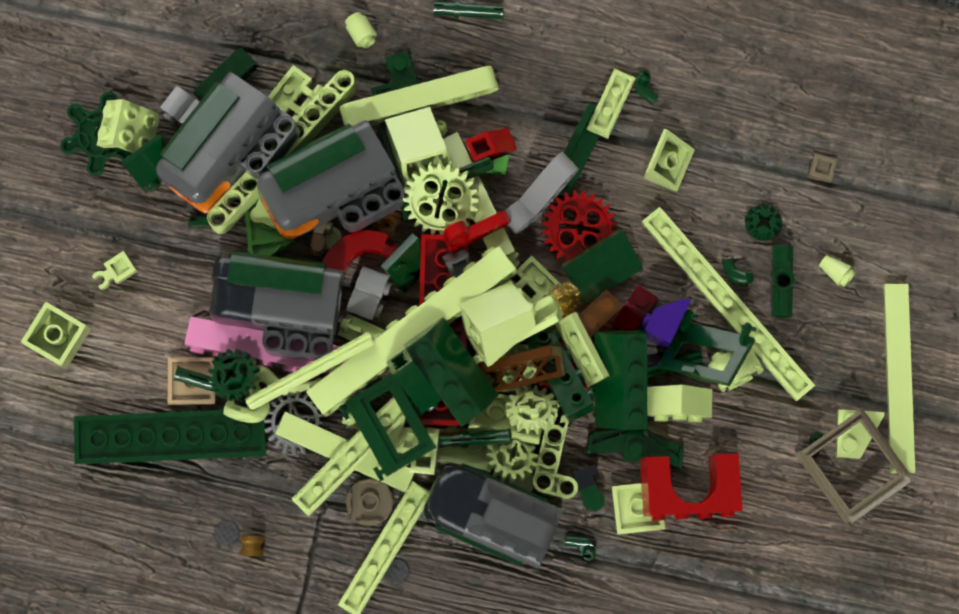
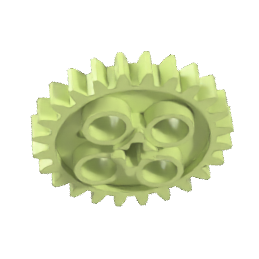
M439 160L438 165L435 167L434 163L430 161L428 169L421 165L419 168L420 173L414 170L412 173L413 178H408L406 183L409 186L404 188L405 193L408 194L405 195L404 202L408 204L405 205L404 211H411L408 219L416 218L414 226L422 224V232L429 228L431 229V235H434L436 230L439 231L440 235H444V229L451 224L463 220L466 227L470 225L469 219H475L476 214L473 211H478L479 205L475 203L479 202L480 196L474 194L478 192L479 188L471 187L475 179L467 180L468 171L462 174L459 172L461 165L453 169L451 161L445 167L442 160ZM443 180H447L440 216L436 218L435 213L439 203ZM427 181L436 182L438 188H430L427 185ZM451 187H457V188H459L460 191H461V194H458V195L453 194V193L450 191V188H451ZM422 203H429L433 209L425 210L422 207ZM452 209L456 215L448 216L444 210Z

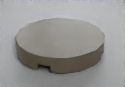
M371 478L355 483L350 488L346 498V507L349 515L354 521L365 526L379 525L384 522L391 514L394 504L392 492L387 485Z

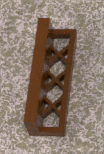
M546 346L502 357L491 366H487L485 362L477 364L485 376L490 375L495 379L492 386L496 392L565 376L561 347ZM555 359L557 372H547L544 369L549 360ZM528 365H532L537 369L532 378L523 375ZM508 370H511L516 376L508 384L502 378Z

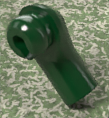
M642 70L635 77V91L653 105L659 95L650 89V73Z
M733 258L721 262L731 283L739 286H748L753 282V274L749 271L738 270Z
M566 534L565 546L577 547L586 561H591L595 558L596 548L588 537Z

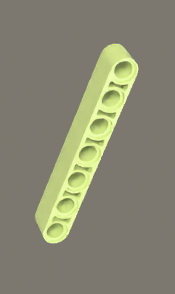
M485 66L343 104L339 109L344 125L349 123L351 126H354L366 119L371 126L385 122L386 119L397 115L400 116L414 112L417 109L427 107L434 109L487 95L497 91L499 86L493 67Z

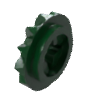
M761 203L748 211L745 217V228L752 238L759 241H769L775 238L781 231L783 219L779 210H776L772 205ZM759 216L762 218L771 216L768 222L769 228H766L764 225L756 228L760 222Z

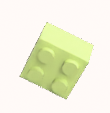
M45 302L20 343L67 370L91 328Z

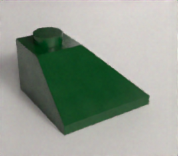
M160 134L156 135L121 162L145 193L148 191L153 192L162 185V180L156 172V166L161 159L159 154L167 144Z

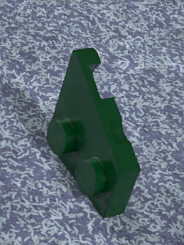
M413 233L381 265L387 275L404 293L414 286L420 278V240Z

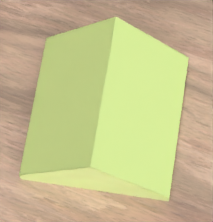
M664 129L644 179L677 192L695 149L669 130Z

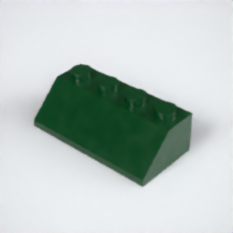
M444 317L404 344L407 352L461 427L481 414L499 395Z
M641 330L594 332V347L609 374L607 378L595 384V427L618 430L647 429V334Z

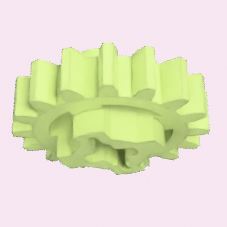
M525 386V391L523 392L516 389V396L510 395L509 402H506V418L510 419L511 426L517 425L518 432L524 428L526 429V434H529L531 430L539 434L540 428L547 431L548 424L554 425L555 418L558 417L557 401L554 400L553 394L547 395L546 388L538 391L537 386H534L533 390H529V387Z
M512 440L511 444H490L486 449L487 454L485 456V461L489 462L487 469H494L492 476L500 475L501 482L508 478L510 483L513 484L517 478L521 483L525 477L529 478L532 471H534L537 465L535 462L538 455L532 454L535 446L529 447L528 442ZM511 453H513V457H512L513 459H512V461H511V463H510V462H509V460H510L509 457H510Z

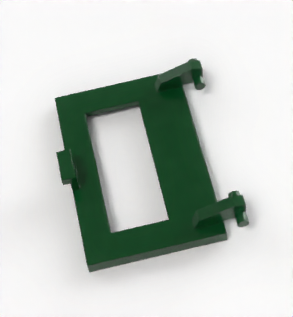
M688 309L657 367L661 370L730 387L756 341L749 334L751 331L756 332L757 328L746 322L742 325L741 334L693 324L691 320L693 318L697 319L698 314ZM684 342L733 353L723 371L674 359Z
M393 374L345 401L348 408L345 409L343 405L339 407L345 420L350 418L348 414L351 413L381 466V470L378 467L373 468L379 481L384 480V474L388 477L436 449L433 440L420 419L423 414L415 404L412 405L404 389ZM389 390L420 443L401 455L398 454L370 404L372 400Z

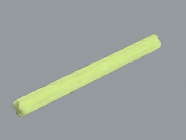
M367 332L246 398L248 407L254 410L373 346L375 340L372 334Z

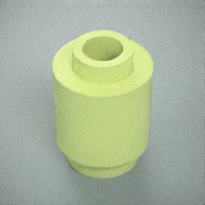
M357 12L345 20L346 29L357 47L367 48L374 44L377 33L366 16Z

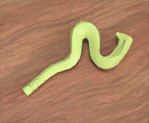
M254 365L260 368V371L255 373L260 378V381H254L257 389L250 388V395L262 390L259 387V382H264L269 386L279 380L268 367ZM306 381L282 395L287 396V393L295 395L297 391H307L310 389L309 385L313 381ZM234 399L233 401L228 400L223 413L234 420L257 423L268 415L270 403L267 402L252 410L236 405Z

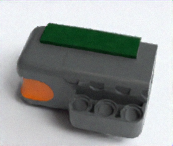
M228 72L221 83H214L160 152L159 156L161 159L156 166V172L158 177L172 192L202 213L208 214L212 207L245 172L258 179L259 176L267 171L266 167L283 158L299 138L300 129L294 119L282 111L274 101L235 74ZM286 126H292L289 131L283 132ZM277 144L274 150L268 151L271 145ZM263 163L261 168L254 170L256 164Z
M366 119L354 126L348 123L266 167L267 171L259 176L257 180L258 193L264 208L279 234L284 239L290 241L309 233L335 217H338L345 230L349 232L359 231L400 209L404 204L405 198L404 188L396 176L393 163ZM394 192L398 193L400 198L391 200L388 198V195ZM373 203L377 204L379 209L377 211H370L367 209V206ZM349 215H356L359 218L353 223L346 220Z

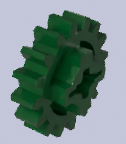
M227 349L226 356L219 353L218 357L220 360L218 362L212 360L211 362L215 366L214 369H208V372L213 374V377L208 379V382L214 384L211 388L212 391L218 392L219 397H226L229 401H233L234 396L237 400L242 401V394L249 397L250 388L257 389L254 381H260V378L255 375V373L260 371L259 367L254 366L257 360L250 358L251 355L246 351L242 354L240 349H236L234 353ZM233 372L237 374L235 378L232 377Z

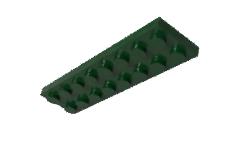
M224 410L74 416V461L76 465L267 457L266 432L264 430L266 423H264V419L257 423L234 420L224 415Z

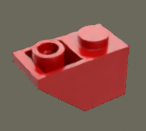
M508 128L486 131L465 140V147L472 163L485 157H490L491 160H494L517 150Z

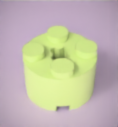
M753 348L748 353L730 387L718 384L721 392H725L726 387L732 390L752 380L751 374L757 371L758 375L764 371ZM720 351L711 356L712 360L709 362L708 367L723 371L733 353Z

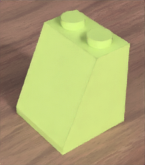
M430 107L417 109L414 112L400 116L397 115L385 120L387 136L404 188L409 186L406 182L408 178H413L412 173L414 170L420 173L419 168L421 165L428 169L430 161L436 167L439 160H442L443 166L447 167V148Z
M511 281L459 304L467 340L487 366L494 364L536 326L534 318L536 310L532 302L525 300L522 290L520 288L517 289Z

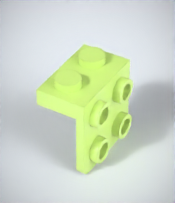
M124 99L107 100L103 109L101 127L98 131L97 146L103 148L118 147L134 153L156 136L160 116L155 111Z

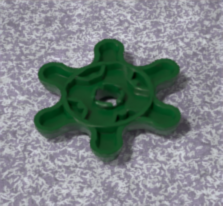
M113 92L103 93L100 98V105L94 111H88L82 105L76 103L70 105L67 109L68 117L77 124V131L73 136L63 139L60 148L63 153L68 155L78 151L85 152L89 158L87 171L94 177L100 176L104 172L105 162L110 157H118L123 161L133 154L118 147L103 148L97 146V133L101 127L106 101L118 100Z

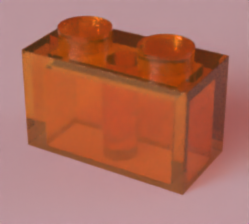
M607 289L579 315L590 339L594 336V332H599L623 308Z

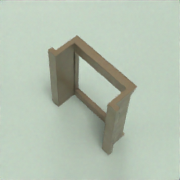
M862 407L814 443L795 454L845 524L858 520L911 482L910 479L913 478ZM861 422L898 475L849 509L811 456Z

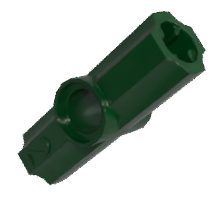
M772 246V278L770 281L772 288L771 317H792L793 284L795 281L793 275L794 246ZM784 276L788 280V286L781 287L778 285L777 277Z

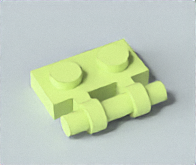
M293 65L268 98L274 101L285 113L291 110L294 113L292 118L295 119L323 87L317 84L312 91L308 88L312 78ZM303 93L307 98L299 107L295 102Z
M532 255L517 269L518 273L516 275L520 280L515 283L510 278L505 282L511 281L517 289L520 288L521 290L527 285L535 295L530 298L523 290L522 292L524 293L525 300L532 303L551 293L556 299L565 290V287Z

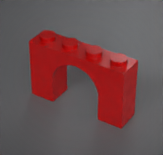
M739 453L709 456L710 488L705 498L696 504L683 501L674 492L671 484L669 456L640 459L643 517H651V521L666 520V516L673 515L675 520L689 519V515L698 514V519L712 518L714 513H721V518L735 517V512L743 511Z

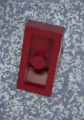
M637 285L612 325L621 331L637 330L658 297Z

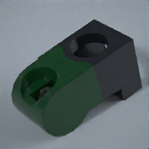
M596 464L572 473L574 480L577 482L578 492L583 505L591 512L599 511L605 503L604 496L598 491L593 476L599 474Z

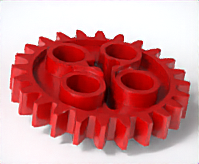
M574 190L571 198L567 193H564V201L557 197L555 199L557 206L552 204L548 206L551 213L543 214L548 221L541 223L542 226L547 227V230L541 232V235L548 236V239L543 244L552 245L548 252L556 251V260L563 256V263L586 250L588 247L584 245L583 241L585 236H591L595 243L615 232L611 230V227L617 225V222L610 221V218L615 213L608 214L606 212L610 205L603 207L601 205L603 198L595 201V193H592L588 198L586 197L585 190L582 191L580 196ZM569 209L573 211L575 215L573 221L569 222L564 219V210ZM588 213H594L597 216L598 221L595 225L588 223L586 218ZM578 223H581V228L599 229L600 232L582 231L580 234H577L578 231L576 229H562L558 225L563 224L575 227ZM562 233H568L571 236L572 241L570 245H565L561 242L560 236Z

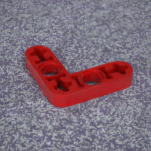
M501 211L468 228L463 220L455 222L444 229V242L450 252L457 251L506 227L511 223V219L506 211Z

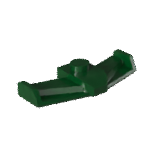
M611 429L590 431L586 455L623 452V461L640 463V459L647 456H669L670 465L681 469L684 446L649 432L646 429Z

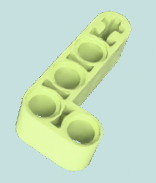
M562 415L559 425L548 424V430H544L533 477V488L540 494L570 499L577 493V482L571 477L557 474L569 423L565 415ZM557 430L561 435V439L558 442H551L548 439L549 431ZM546 453H551L555 456L556 461L551 466L545 465L542 461V456ZM545 476L550 480V486L547 489H541L537 486V479L539 477ZM563 482H570L573 485V492L571 494L565 495L561 492L560 485Z

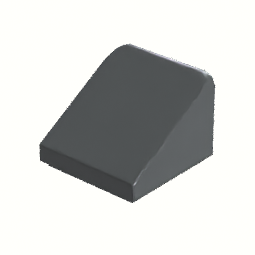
M465 248L443 256L451 277L455 276L457 278L464 273L463 268L471 263Z

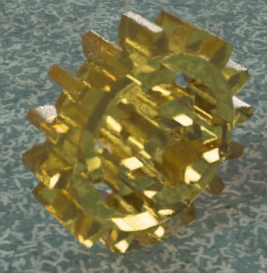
M564 281L562 285L558 283L556 287L549 289V294H553L564 313L560 320L575 312L576 308H578L576 303L581 300L579 297L581 292L571 282L567 283Z

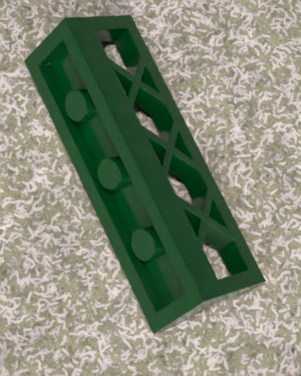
M590 102L564 151V154L579 170L557 195L563 198L564 193L570 196L600 135L587 130L596 106Z

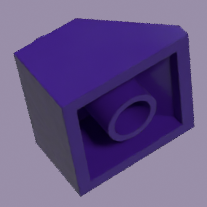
M685 298L654 309L652 315L647 313L640 327L647 334V340L667 349L691 300Z

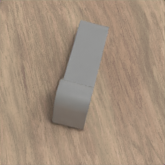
M563 152L559 153L546 166L522 197L505 210L511 219V223L507 227L515 235L531 225L578 172L579 168Z

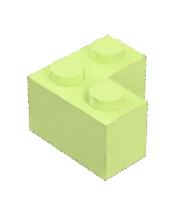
M688 385L647 387V416L654 417V421L667 422L669 417H673L672 420L685 421L688 418V422L701 423L702 418H712V389Z

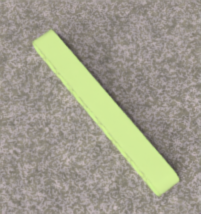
M342 70L336 73L294 119L300 132H304V134L296 140L285 156L309 144L340 111L339 107L346 104L354 96L357 86L351 72ZM344 81L351 82L347 87L340 86ZM328 98L335 99L332 104L324 103ZM312 115L320 116L316 121L309 120ZM287 126L283 132L289 131L292 126ZM277 144L271 145L268 151L274 150ZM263 163L256 164L254 170L261 168ZM245 172L207 214V220L214 232L218 234L227 233L259 199L257 185L254 189H246L249 183H257L258 179ZM241 200L237 207L230 206L232 201ZM218 217H225L223 223L214 224Z

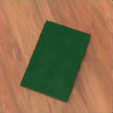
M621 228L561 264L583 305H586L644 269Z

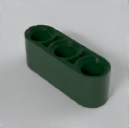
M238 48L196 87L193 94L201 101L214 83H221L228 72L235 74L245 81L256 70L258 64L242 48Z

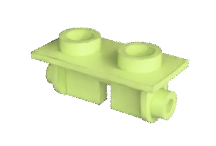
M347 313L345 319L343 318L338 335L352 341L367 332L371 333L372 336L376 334L380 336L386 330Z

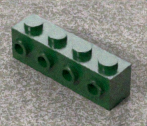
M549 326L524 339L529 351L546 346L561 347L565 376L546 380L568 422L571 423L594 411L593 402L596 401L594 394L590 388L585 389L582 384L585 379L580 369H574L571 364L574 359L569 349H563L560 344L563 339L558 329H552ZM555 359L549 360L544 369L547 372H557Z

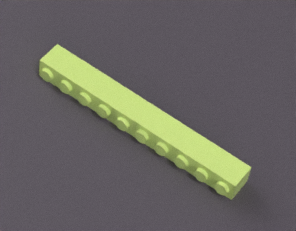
M498 246L495 249L491 247L482 254L483 258L477 263L471 262L463 268L464 273L457 278L455 276L449 278L443 284L445 287L438 292L433 291L424 298L425 302L419 307L414 305L408 309L403 319L391 322L386 327L387 331L380 336L379 334L374 335L375 344L350 357L342 365L339 363L330 368L328 371L330 374L325 378L321 379L320 377L314 380L309 385L310 389L306 392L320 412L328 417L340 406L344 405L345 401L357 395L390 369L386 362L403 351L405 343L440 318L444 317L448 324L461 316L459 304L501 286L516 275L518 271L501 248Z

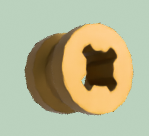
M240 536L242 549L239 552L240 556H263L264 551L261 549V544L264 542V537Z

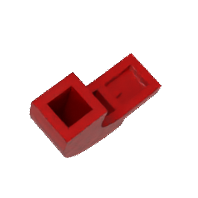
M372 230L357 231L338 240L329 249L322 263H326L327 268L343 270L345 277L350 265L359 256L373 253L388 259L399 246L393 243L390 246L387 245L390 238L385 233Z

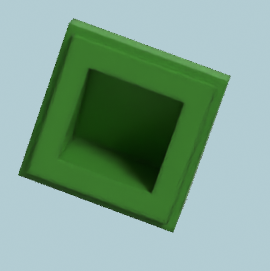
M509 155L492 160L494 168L485 173L505 177Z

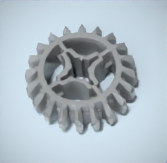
M299 391L296 392L295 398H292V395L287 393V400H284L280 395L278 396L281 402L279 405L274 401L270 403L275 408L274 412L269 410L268 413L272 418L264 419V423L271 424V427L264 429L265 432H273L268 440L271 442L278 439L274 445L277 449L284 444L283 453H287L289 447H292V455L297 454V448H300L302 454H306L305 447L287 441L275 434L279 425L277 420L280 413L288 406L289 414H295L296 417L309 423L316 422L315 425L320 428L329 426L328 422H321V419L327 417L319 413L320 410L317 406L315 407V403L312 400L308 401L310 397L307 392L303 398H301V392ZM295 404L308 406L314 414L310 416L299 415Z

